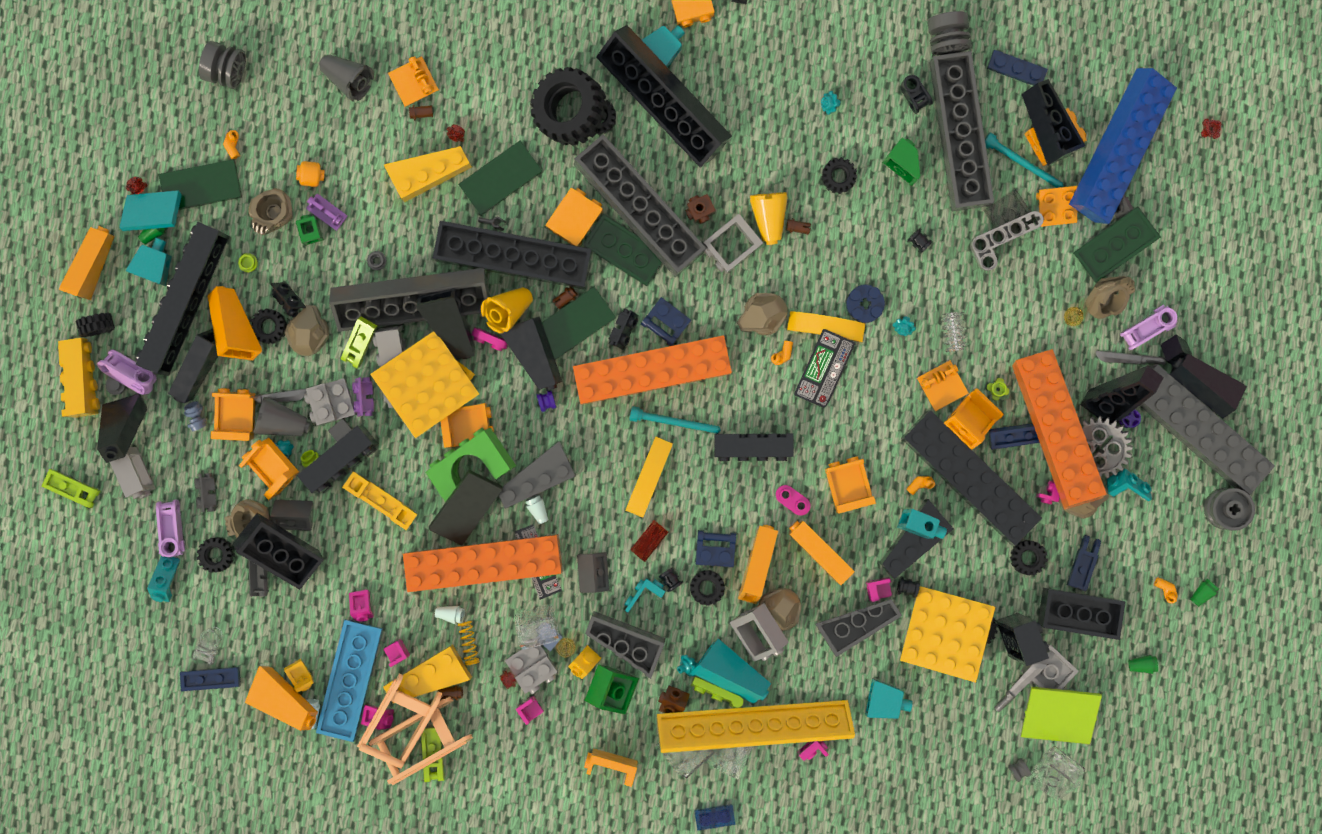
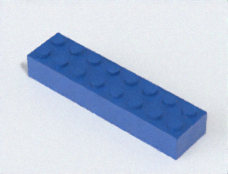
M1154 68L1136 69L1069 203L1070 206L1095 223L1110 224L1177 89L1176 86Z

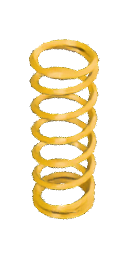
M472 621L457 624V626H471L469 628L459 631V633H471L467 636L461 637V640L473 639L472 641L461 645L474 646L470 649L463 651V653H475L464 658L465 660L474 659L465 661V665H473L480 662L479 658L477 657L470 658L478 654L477 651H470L475 649L477 645H468L476 640L472 637L467 638L474 634L473 631H466L473 627V625L470 624L472 623Z

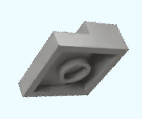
M345 378L306 388L307 393L304 394L306 404H310L312 412H309L312 423L316 422L317 426L356 415Z
M537 639L505 660L525 694L528 692L533 694L541 688L539 684L544 681L549 683L557 677L555 674L558 672V669Z
M1048 644L1050 650L1048 652L1049 659L1037 662L1044 663L1047 666L1029 684L1034 683L1037 687L1062 690L1079 671L1052 645ZM1031 665L1024 666L1021 672L1024 674Z

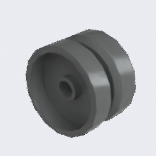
M1219 488L1211 492L1206 498L1204 514L1208 522L1216 528L1230 531L1241 530L1253 521L1255 504L1252 497L1238 488Z

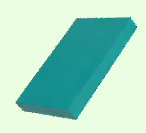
M179 191L127 195L119 228L122 231L175 227L182 194Z

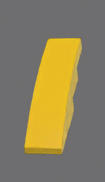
M655 436L625 511L642 518L644 517L673 443Z

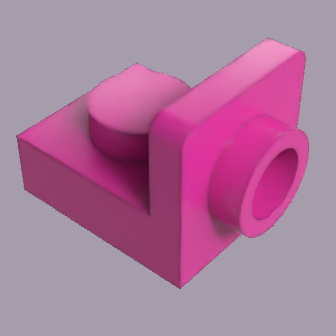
M1052 478V481L1048 482L1046 488L1049 494H1036L1037 498H1041L1040 502L1052 505V502H1058L1060 497Z
M362 590L349 593L350 615L358 622H364L369 618H373L370 592Z
M364 705L361 724L368 726L379 707ZM394 709L385 710L375 729L391 728L394 720Z
M823 741L808 742L797 751L803 761L812 759L817 754L816 750L818 749L825 757L829 755L826 751L828 747Z

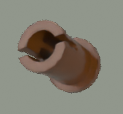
M412 105V107H409L410 119L415 121L416 118L433 117L432 105L419 107Z
M794 218L788 219L786 231L809 235L811 223L795 221Z
M566 287L563 293L552 300L555 306L561 309L571 300H576L578 294L573 287Z
M459 685L438 690L442 693L441 699L451 697L458 701L463 698V687H459Z

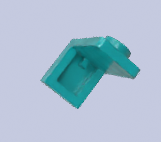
M1125 468L1123 471L1117 472V475H1112L1106 479L1108 494L1113 497L1129 488L1145 500H1152L1151 486Z
M160 557L147 587L150 597L154 601L170 602L172 597L170 585L180 564L179 558Z
M647 577L644 581L641 579L635 587L637 592L634 597L630 595L625 602V611L627 613L630 611L644 588L662 598L666 592L663 589L664 585L656 579L654 581Z

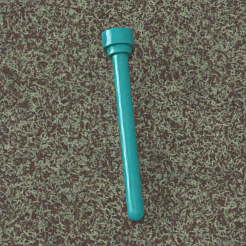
M989 132L986 136L985 144L987 149L994 148L1056 188L1063 187V182L999 143L996 135Z
M632 406L629 421L633 422L643 419L716 434L721 431L719 426L647 413L636 406Z

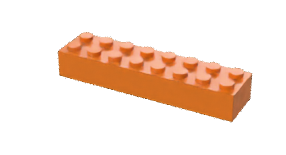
M724 335L573 366L581 405L732 374Z
M1053 349L1016 360L1012 367L1064 510L1102 499L1107 493Z
M559 534L403 553L407 592L563 573Z

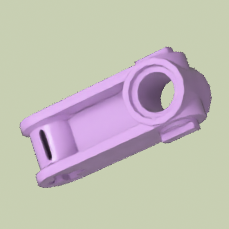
M1162 305L1153 310V314L1120 333V336L1124 337L1130 351L1165 330L1167 332L1176 327L1178 322L1177 313L1168 306ZM1163 313H1165L1168 316L1167 323H1164L1162 321Z
M110 350L108 356L97 363L98 368L103 373L141 395L149 394L157 380L153 372L137 366L135 361L115 350Z
M177 499L166 503L158 501L156 503L159 554L162 557L183 555L185 552V541L183 540L180 503ZM171 542L175 545V550L173 552L169 550V544Z

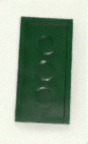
M519 140L458 185L482 216L543 171L521 140Z
M234 159L159 174L162 192L179 191L182 194L179 210L242 198Z
M1137 206L1077 249L1073 254L1094 282L1097 283L1101 278H1105L1161 238V236Z
M602 214L583 244L585 248L592 249L593 253L645 286H648L662 264L635 233L605 214Z
M595 286L550 316L542 324L555 360L616 319V317Z

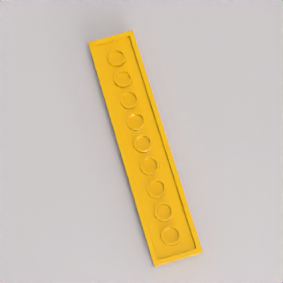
M848 700L657 714L661 753L852 739L855 737Z

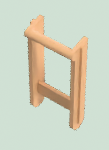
M399 674L394 679L357 745L360 751L402 769L442 697V693L438 691L429 705L398 691L397 689L403 679L402 674ZM390 701L423 715L422 720L399 759L366 745Z
M451 697L440 700L437 709L430 719L444 748L401 773L396 766L387 763L393 778L387 780L388 784H397L467 744L473 738L469 734L455 742L439 710L454 701ZM415 714L368 742L369 745H378L380 751L391 755L385 740L422 720L423 715Z

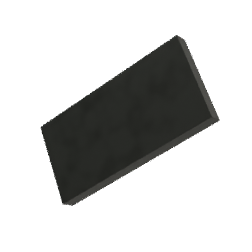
M468 470L429 525V530L462 546L503 490L502 485Z

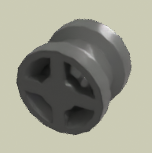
M1022 758L1018 759L1017 763L1008 765L1010 772L1017 782H1020L1025 776H1031V772Z

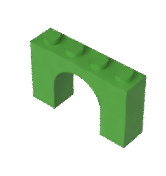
M483 428L479 429L473 434L474 438L471 440L467 438L459 443L460 448L456 451L451 449L444 454L445 458L443 460L437 459L429 465L431 468L425 473L445 502L461 481L458 468L461 459L465 455H474L480 458L495 480L516 467V464L491 428L486 430Z

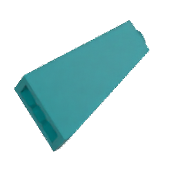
M719 638L710 645L691 671L694 675L753 704L759 699L763 701L769 694L767 689L771 683Z

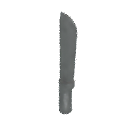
M1096 351L1097 357L1103 362L1142 365L1146 363L1165 365L1166 362L1165 357Z
M306 389L255 395V403L262 404L264 397L276 402L298 401L304 398Z
M1044 663L1031 665L1010 690L1006 692V696L994 706L997 712L1002 711L1047 665Z

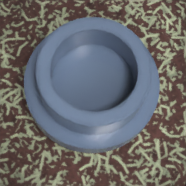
M198 401L191 402L184 407V414L186 417L196 418L201 415L203 406Z
M200 416L192 418L187 425L188 428H191L192 432L207 426L205 423L206 418H201Z

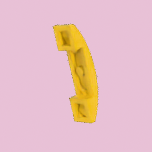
M790 311L787 330L821 335L822 330L826 329L851 341L863 342L865 323L825 315Z
M354 471L342 487L389 517L391 521L405 530L409 528L418 515L401 501Z

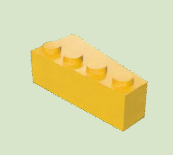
M461 146L384 164L398 194L404 202L472 168Z
M86 338L58 341L59 365L63 368L60 382L64 386V393H61V401L65 402V409L61 410L62 417L78 418L99 414L100 401L96 398L95 392L98 389V385L93 378L95 365L90 358V353L92 352L91 343Z
M452 644L402 674L403 679L397 690L411 697H417L469 681L472 676ZM394 680L387 683L383 687L386 693L388 692Z

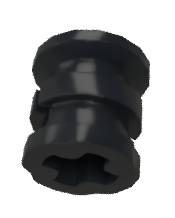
M921 228L917 229L907 240V242L913 243L912 246L914 248L917 247L919 249V253L925 251L933 242L927 239L925 233H921Z
M673 567L659 575V578L664 580L663 584L668 586L667 592L674 590L684 582L683 580L679 581V576L677 573H674Z
M900 576L897 584V595L904 593L905 596L912 595L913 598H916L919 592L920 581L904 580V577Z

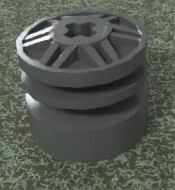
M953 11L941 13L927 20L928 32L930 35L935 36L930 39V44L933 45L931 47L933 55L960 53L972 47L971 41L968 40L971 37L970 33L964 31L969 27L968 14L966 12Z
M209 41L205 45L199 61L200 79L214 84L219 81L221 86L236 89L241 82L246 65L245 51L231 46L226 49L224 44Z

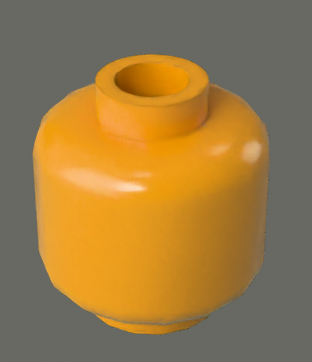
M302 161L300 165H297L296 180H299L302 186L317 187L320 181H324L325 170H321V166L317 162Z

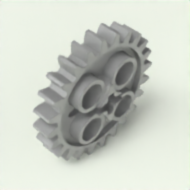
M1099 416L1098 421L1091 417L1090 423L1083 420L1084 426H1082L1088 444L1091 446V453L1095 451L1097 445L1100 446L1110 435L1113 436L1104 445L1103 450L1099 449L1093 456L1094 461L1099 456L1105 459L1104 464H1097L1096 461L1095 464L1100 477L1105 473L1106 477L1109 478L1110 472L1117 475V468L1123 471L1122 463L1128 465L1129 461L1125 457L1131 458L1132 456L1130 452H1127L1133 449V446L1127 445L1132 441V438H1126L1129 431L1122 432L1121 430L1124 425L1117 427V420L1110 423V417L1103 421L1101 416ZM1095 431H1104L1105 437L1098 438L1095 435ZM1117 444L1120 450L1116 452L1111 451L1109 445Z

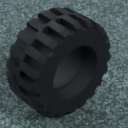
M565 67L564 70L561 68L555 69V73L549 72L546 74V79H541L538 82V89L533 91L535 96L534 99H531L530 103L533 107L531 109V116L535 118L533 122L544 135L562 145H578V141L585 143L588 141L587 138L589 136L593 138L596 135L595 131L603 126L601 123L602 119H606L607 113L604 112V109H607L608 106L604 100L606 99L605 92L601 90L602 87L598 82L580 69H573L572 67ZM579 91L582 96V104L577 115L569 121L558 122L556 110L560 100L570 92Z

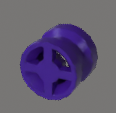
M552 390L547 391L546 394H537L541 412H545L549 408H557Z
M1133 410L1128 416L1119 421V424L1124 425V428H1134L1139 425L1141 415L1137 410Z

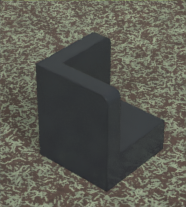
M1177 334L1161 344L1166 361L1171 365L1178 357L1183 358L1187 354L1192 355L1188 343Z

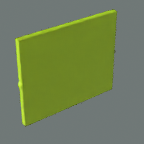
M1031 687L1021 737L1090 744L1102 695L1099 693Z

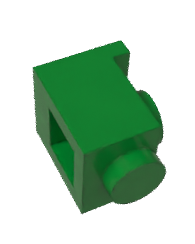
M308 214L301 216L300 220H296L302 244L309 245L324 241L318 219L315 216ZM312 226L313 232L308 233L307 229Z

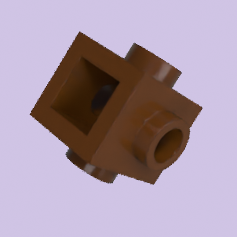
M708 194L701 197L696 195L690 198L686 206L687 210H685L688 219H693L695 224L698 222L703 224L709 221L710 216L716 213Z
M668 685L666 692L662 691L658 702L661 705L658 711L663 713L684 712L690 694Z

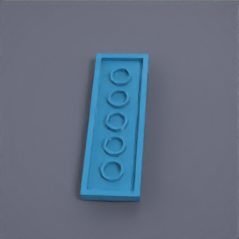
M347 619L344 620L316 733L350 742L355 741L383 628Z

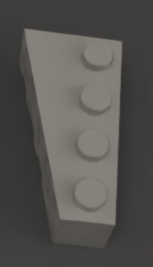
M403 324L380 327L375 332V335H373V343L375 347H378L379 353L376 355L378 366H383L406 350L405 339L401 338L400 331L404 330ZM383 393L384 402L388 403L389 408H393Z

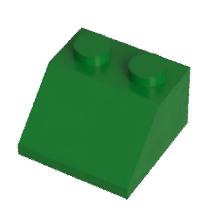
M902 137L882 163L913 186L920 178L918 150L911 140Z
M598 664L584 701L601 710L626 714L639 678Z

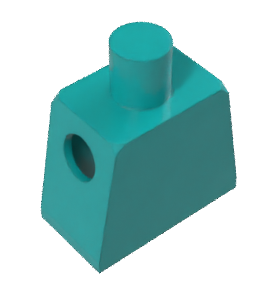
M678 25L671 32L665 26H662L643 38L642 41L669 67L682 50V44L679 39L685 32Z
M155 238L152 248L141 245L127 267L126 272L166 286L172 256L163 253L167 242Z
M903 509L897 526L899 529L927 539H933L934 537L943 539L947 532V528L939 526V519L914 509Z
M872 678L865 715L869 718L898 719L900 710L911 712L913 701L903 699V690Z

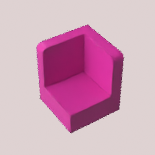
M889 577L866 582L869 601L875 602L881 598L892 596L890 588L891 579Z
M402 639L384 648L391 662L389 663L390 667L410 656Z
M534 695L515 709L526 725L544 712Z

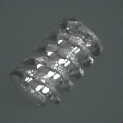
M964 312L942 314L945 317L941 319V322L947 323L942 326V329L948 331L943 334V337L949 338L944 342V345L950 346L945 349V352L967 350L964 347L969 345V342H964L963 339L967 338L968 335L962 334L963 331L967 330V327L961 326L966 320L960 319V316L965 314Z

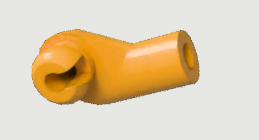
M230 130L226 134L223 143L231 159H236L240 156L236 149L239 134L236 130Z
M784 341L782 351L771 356V361L775 365H781L790 360L793 342Z
M917 476L906 490L914 495L919 488H934L935 481L930 476Z
M1157 577L1154 586L1163 589L1168 603H1175L1178 598L1175 585Z

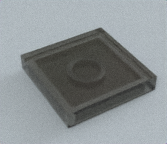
M1016 189L983 210L994 228L1031 212ZM1031 216V220L1024 222L1026 226L1037 220ZM1013 223L1011 231L1014 234L1019 233L1020 226Z

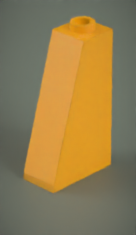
M100 226L97 229L90 227L59 290L88 300L92 299L115 237L109 234L110 230Z
M216 286L208 294V302L217 355L253 361L262 352V348L234 289Z
M803 520L800 522L796 521L790 526L789 529L791 531L788 534L836 583L842 585L855 572Z
M763 525L757 529L738 595L740 600L756 604L762 596L778 531L774 530L772 526Z
M259 666L245 703L300 731L311 730L316 722L318 711L299 693H296L294 688L276 670L270 666Z

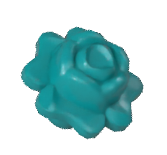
M833 91L825 93L821 99V108L827 115L836 112V107H839L841 104Z
M904 316L902 320L897 319L892 325L899 335H912V332L916 330L914 323L910 322L908 316Z
M279 440L275 443L287 458L292 454L291 450L294 446L289 440Z
M682 655L677 671L680 674L685 672L689 677L695 676L691 672L697 664L695 659L688 657V655Z

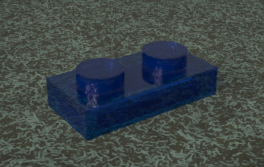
M732 804L694 810L697 831L736 825Z

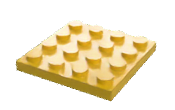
M434 331L370 374L415 438L479 395L447 346Z
M920 586L900 661L976 683L996 607Z

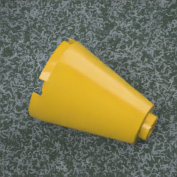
M787 192L750 195V203L761 239L766 241V245L778 244V240L782 238L788 199Z
M521 287L488 297L481 305V314L483 317L486 316L488 320L486 324L498 333L509 331L533 302L532 293L528 289Z

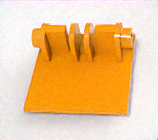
M415 56L411 57L409 63L388 73L405 107L439 91L422 56L417 59Z
M1078 186L1040 189L1039 193H1036V200H1039V213L1042 214L1044 219L1040 227L1077 223V210L1070 206L1069 203Z
M951 360L917 378L934 411L969 394L957 373V366L953 365Z

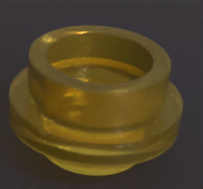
M1077 307L1068 308L1064 313V320L1070 326H1077L1083 321V312Z
M569 638L561 639L556 646L557 653L565 658L572 656L576 649L575 643Z

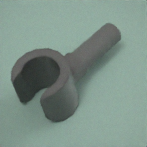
M479 217L478 222L490 224L499 231L504 230L499 224L501 222L506 223L500 217H495L494 219Z

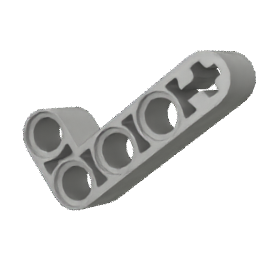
M1037 211L1027 213L974 237L970 242V248L980 269L984 271L993 270L998 262L993 248L1039 228L1044 220L1042 214ZM1031 216L1037 218L1035 224L1031 223L1025 226L1024 222L1031 220ZM1013 223L1020 226V231L1017 234L1011 231ZM995 231H999L1002 234L1000 242H996L993 239ZM978 239L983 240L985 244L982 250H978L975 247V242ZM985 257L992 259V265L989 268L983 265Z

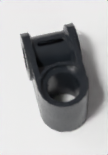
M909 75L902 81L901 91L915 114L919 113V110L923 107L933 104L930 94L916 75ZM906 82H913L915 88L909 89Z

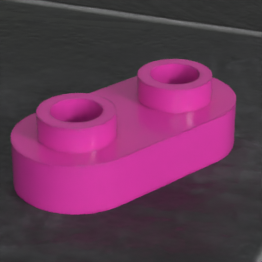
M474 327L471 334L474 336L473 340L482 344L486 341L492 344L491 347L498 351L507 349L508 344L503 338Z
M782 485L776 490L775 496L777 501L790 511L800 516L809 512V500L788 485ZM784 491L789 493L788 498L782 497ZM800 502L804 503L802 510H799L797 507Z

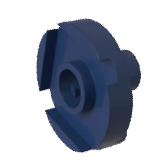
M871 285L857 286L850 292L846 300L848 314L861 323L875 321L882 315L885 307L882 293L877 287ZM862 299H867L871 303L868 306L869 309H864V306H860V302H863Z

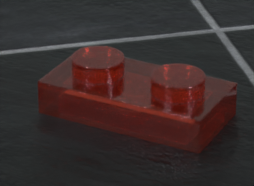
M653 520L630 550L646 562L668 534V531Z

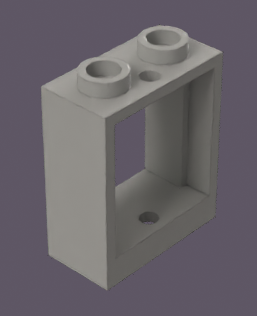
M738 214L705 240L703 245L706 247L705 254L709 258L712 256L716 260L715 266L721 273L725 271L728 274L760 248L763 242L743 217ZM733 225H736L752 246L728 265L711 243Z
M129 447L124 458L110 462L125 498L142 499L150 496V491L155 490V486L137 447Z
M765 603L741 613L729 622L754 662L760 659L765 661L772 654L774 656L779 655L784 651L783 647L789 643ZM750 621H755L770 645L769 648L765 649L751 627Z

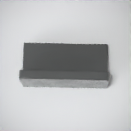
M275 500L270 515L271 521L285 530L311 531L313 501Z
M607 552L578 554L580 593L609 591Z

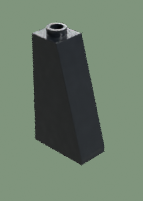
M452 288L418 296L417 310L436 335L442 339L453 357L458 360L475 356V343L456 289Z
M540 316L515 324L509 331L500 333L539 390L546 388V391L558 388L557 384L563 381Z
M213 329L196 335L168 392L177 402L186 403L194 398L218 358Z
M1190 354L1185 355L1183 358L1178 357L1172 363L1173 368L1169 374L1222 419L1237 409L1247 388L1245 384Z
M139 393L102 404L97 450L106 463L124 458L147 411V406Z

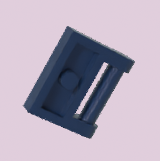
M661 297L640 325L644 328L648 327L665 340L668 346H672L691 322V319ZM655 316L675 333L672 336L652 322V318Z
M698 530L695 564L734 567L736 533H706L704 530ZM703 540L730 542L729 547L703 546Z

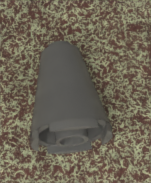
M330 54L322 57L319 62L320 71L349 100L359 101L369 91L371 86L368 83L370 79H374V71L371 67Z
M264 397L254 433L259 435L302 436L303 433L307 434L310 422H306L307 418L270 398Z

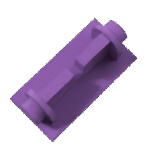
M316 194L314 198L311 196L307 201L309 205L306 209L336 231L348 217V215L319 194Z
M358 377L352 384L353 393L356 394L354 412L357 413V417L363 416V413H365V416H373V398L366 399V395H373L372 381H370V377L362 378V381L361 377Z

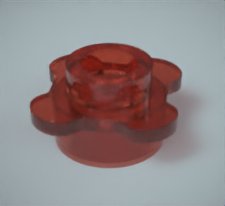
M1203 120L1201 136L1204 138L1207 136L1213 139L1219 138L1221 122L1219 120Z
M455 124L447 127V136L451 140L464 142L465 130Z
M132 177L126 183V190L130 191L131 195L140 194L148 184L143 182L141 177Z
M506 670L502 671L503 674L499 678L507 689L516 687L514 683L516 679L511 672L507 673Z

